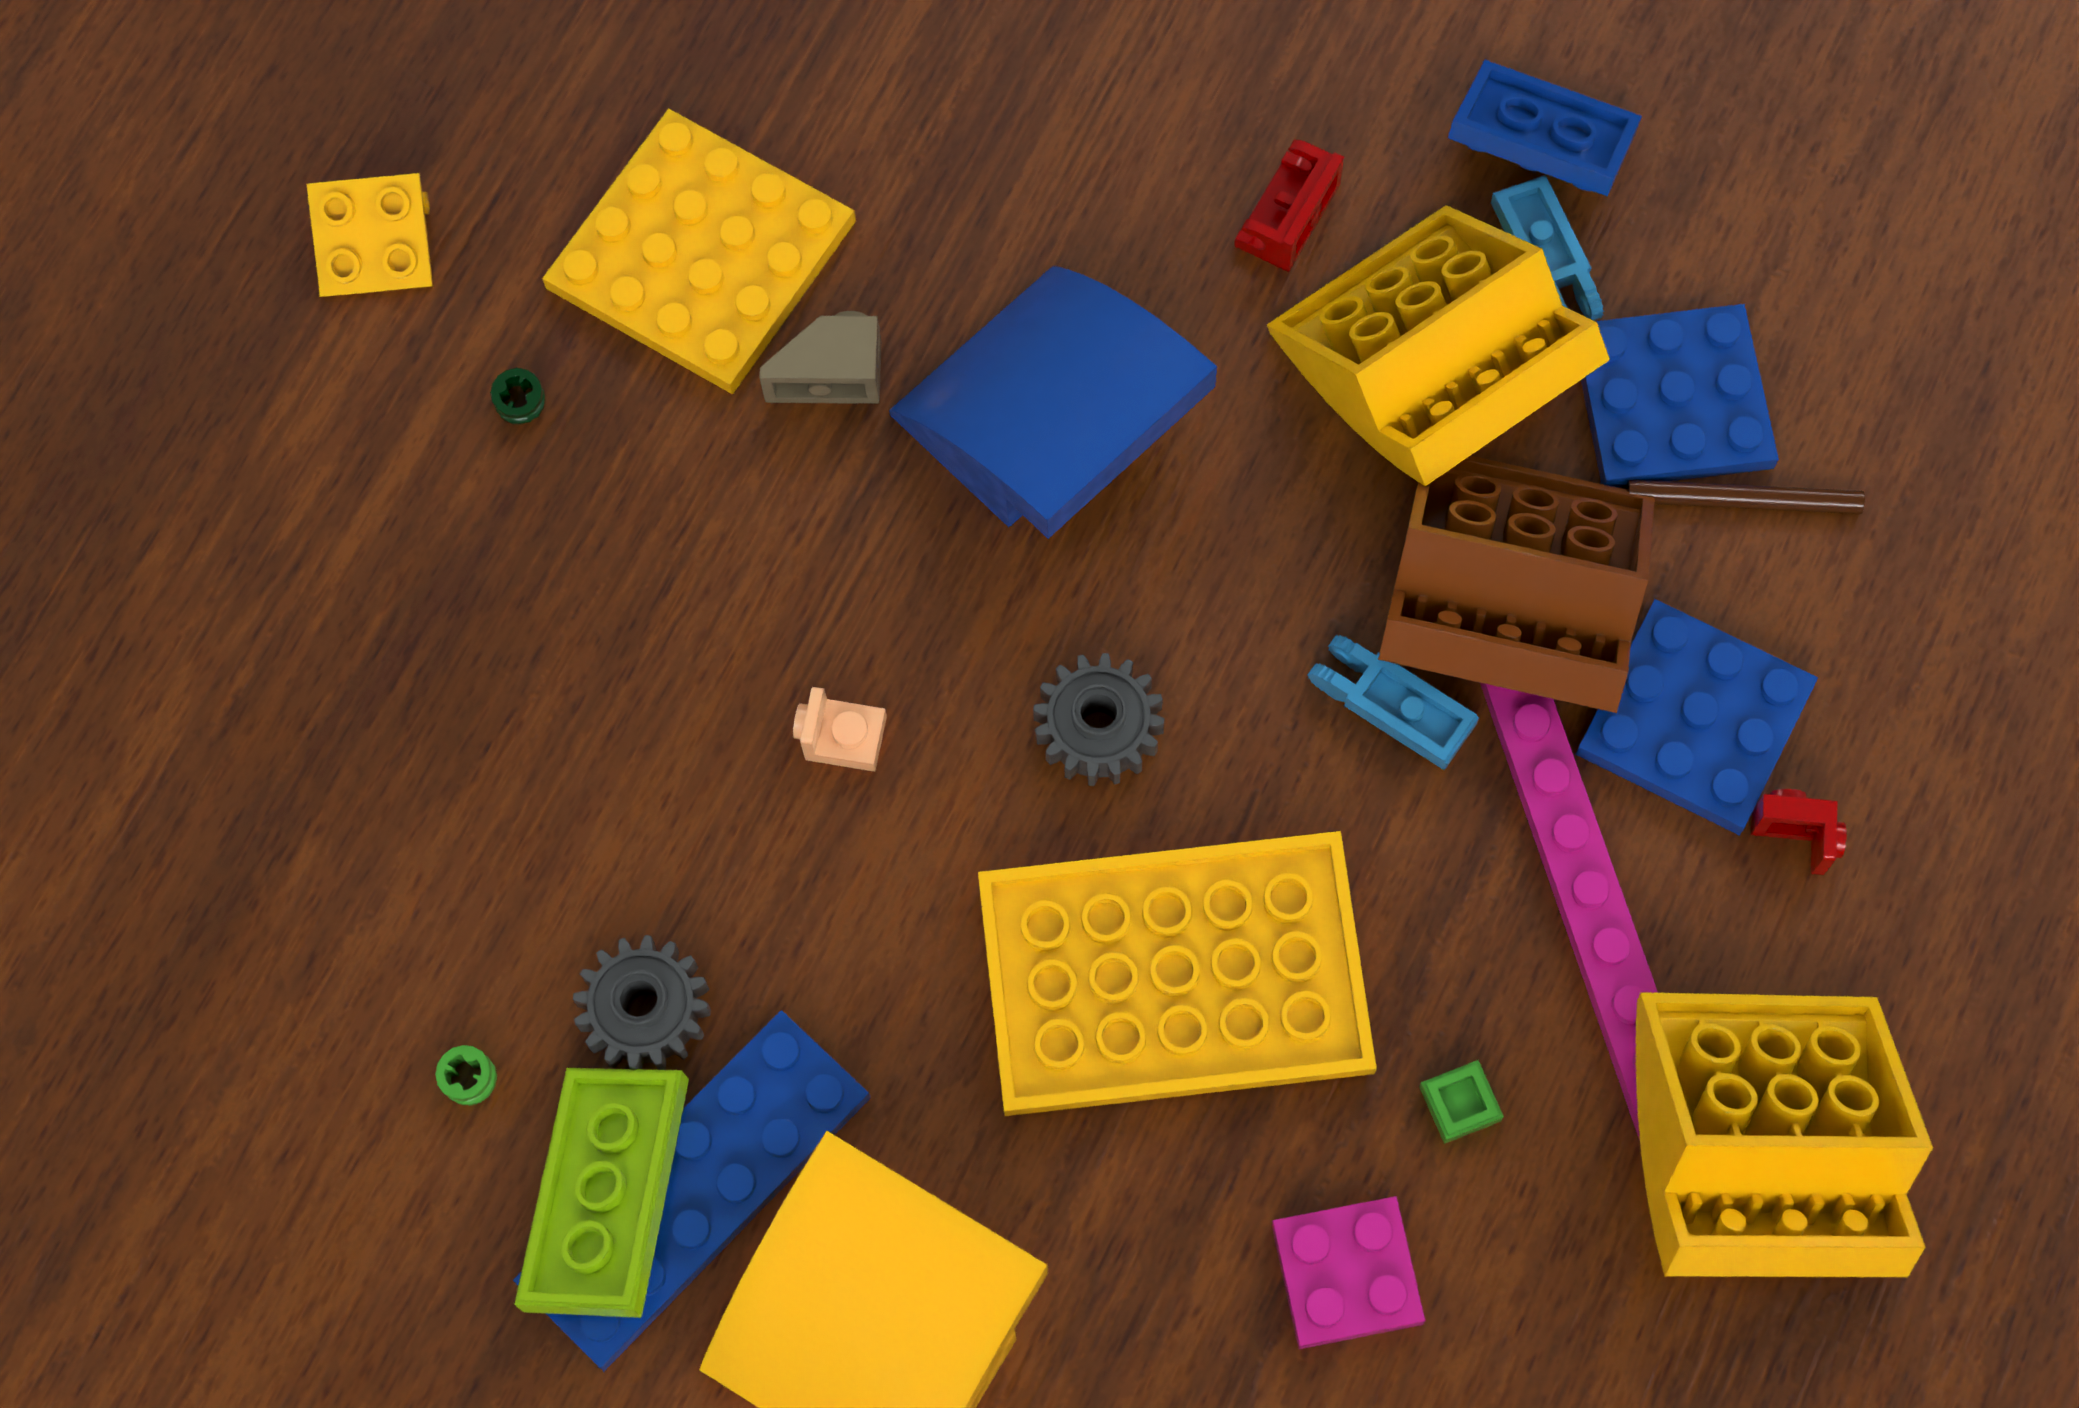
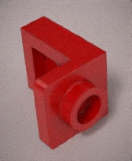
M1777 789L1771 791L1770 794H1763L1751 814V835L1811 841V874L1825 875L1836 858L1843 857L1846 847L1847 829L1845 822L1837 821L1838 801L1807 798L1805 792L1796 789Z

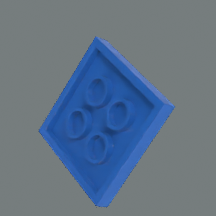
M1745 304L1596 321L1610 360L1581 379L1601 484L1619 488L1626 487L1628 480L1677 481L1775 468L1779 458Z
M1654 599L1630 647L1629 671L1617 713L1598 709L1575 755L1740 836L1818 677Z

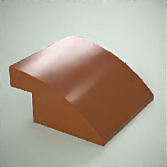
M1469 456L1427 486L1418 482L1378 660L1617 713L1629 671L1631 640L1649 579L1655 497L1629 494V491L1623 488L1475 456Z

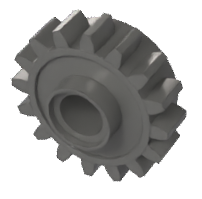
M1103 653L1099 660V666H1090L1083 654L1078 656L1077 671L1073 673L1062 665L1056 667L1057 686L1045 682L1040 686V696L1046 703L1035 704L1033 708L1034 721L1042 724L1035 729V739L1037 744H1050L1045 751L1046 761L1049 765L1061 761L1065 765V778L1070 780L1079 773L1087 776L1089 786H1095L1098 777H1109L1114 784L1120 783V773L1128 768L1136 774L1142 771V754L1155 756L1158 752V741L1152 735L1164 733L1165 718L1155 715L1162 710L1163 699L1161 694L1147 695L1152 686V678L1149 674L1142 675L1137 679L1132 678L1133 661L1127 659L1121 664L1119 669L1111 667L1109 653ZM1102 712L1111 716L1114 721L1109 726L1099 729L1090 727L1084 722V719L1092 713Z
M649 935L644 936L640 949L632 950L625 938L619 939V955L612 958L605 951L599 950L596 955L602 965L600 970L595 972L582 969L580 975L590 988L589 991L573 993V1001L577 1007L587 1010V1012L577 1016L574 1019L575 1024L580 1032L593 1031L585 1041L593 1054L607 1047L604 1059L610 1067L615 1068L625 1059L628 1061L630 1069H642L644 1063H654L658 1070H666V1058L676 1054V1056L684 1060L688 1057L685 1044L689 1039L702 1040L704 1037V1033L697 1024L698 1018L711 1016V1008L708 1002L697 999V997L709 991L708 984L704 977L691 978L699 968L691 955L677 962L679 949L676 943L669 941L661 952H658L654 940ZM643 994L657 996V1003L654 1009L647 1015L635 1017L628 1014L629 1006L636 997Z

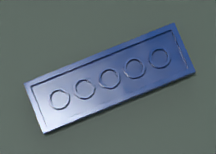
M781 1010L683 1108L642 1318L546 1314L601 1370L605 1371L806 1165L826 1131L835 1135L871 1099L869 1092ZM521 1272L513 1279L518 1286Z

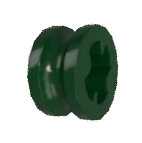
M513 368L505 370L492 383L490 394L497 413L505 421L513 424L528 423L537 418L544 409L546 400L544 390L536 375L527 369ZM521 386L523 392L531 388L533 391L526 394V405L516 408L513 401H510L508 406L504 404V402L511 398L509 391L511 388Z

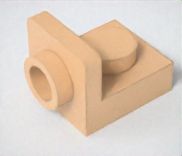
M812 687L808 704L799 703L793 726V738L800 739L805 760L875 772L887 718L885 708L827 699L824 688Z

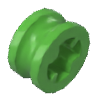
M467 1045L451 1048L443 1054L437 1064L435 1073L437 1085L441 1091L454 1102L468 1106L481 1103L488 1098L494 1090L497 1080L496 1069L492 1061L481 1050ZM465 1061L473 1068H481L480 1075H473L477 1083L470 1089H465L460 1083L452 1084L451 1081L452 1075L459 1076L455 1068Z

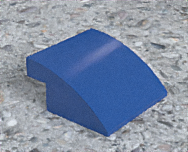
M1052 266L893 406L889 413L895 421L1008 527L1023 515L1049 539L1216 387L1217 366L1181 335L1131 299L1081 273Z

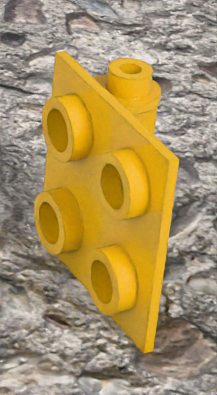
M420 173L306 184L320 297L433 287L425 214H429L430 211L427 192H422Z

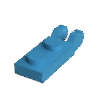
M1544 175L1493 193L1491 205L1503 230L1543 249L1562 305L1567 308L1559 289L1572 284L1576 302L1584 316L1591 320L1602 318L1604 312L1602 299L1590 276L1591 266L1547 176Z
M1336 635L1328 645V650L1340 662L1345 663L1356 672L1363 673V675L1355 684L1331 668L1326 667V665L1316 663L1307 674L1311 683L1331 698L1345 702L1344 706L1445 771L1477 725L1479 719L1477 714L1400 665L1378 660L1379 652L1375 655L1346 636Z

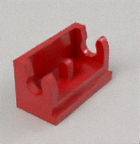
M1293 140L1288 148L1290 152L1285 153L1281 160V165L1249 219L1243 224L1234 242L1235 247L1287 272H1290L1339 188L1344 163V156L1335 152L1331 154L1302 140Z

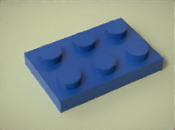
M1484 60L1453 119L1448 139L1462 143L1474 151L1492 154L1519 164L1524 169L1538 171L1569 182L1579 189L1593 191L1608 197L1635 137L1642 116Z

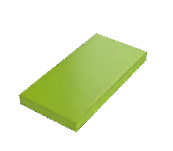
M566 1068L514 1304L522 1312L642 1318L689 1078L682 1070Z

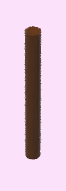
M1628 480L1626 485L1629 494L1655 497L1654 504L1862 514L1865 504L1864 491L1652 480Z

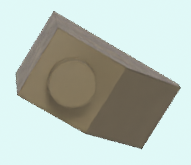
M843 311L835 316H819L760 367L759 378L765 403H879L882 341L878 316H867L858 311Z

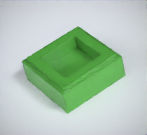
M1479 1060L1423 1081L1419 1086L1444 1144L1499 1123L1504 1118Z

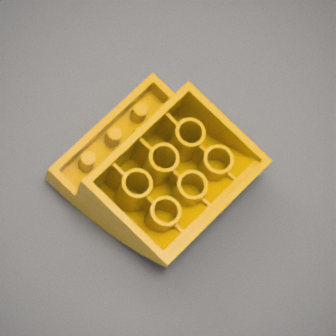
M1447 205L1267 324L1270 334L1281 349L1341 418L1378 453L1424 486L1439 478L1610 360L1597 322L1562 305L1542 248Z
M1640 992L1636 1009L1638 1124L1647 1199L1664 1276L1908 1277L1923 1253L1925 1244L1907 1193L1932 1151L1933 1146L1878 998Z
M826 1131L778 1210L750 1261L717 1327L699 1370L758 1408H976L1016 1342L1015 1327L1046 1278L1048 1266Z

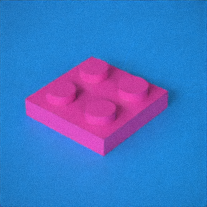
M1397 1196L1273 1220L1272 1229L1299 1349L1420 1326L1425 1323Z

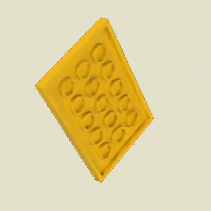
M1341 831L978 872L1005 1116L1375 1074L1377 1067Z

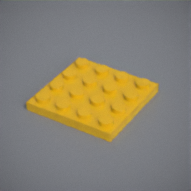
M668 109L542 279L547 290L733 395L856 222L855 211L673 110Z

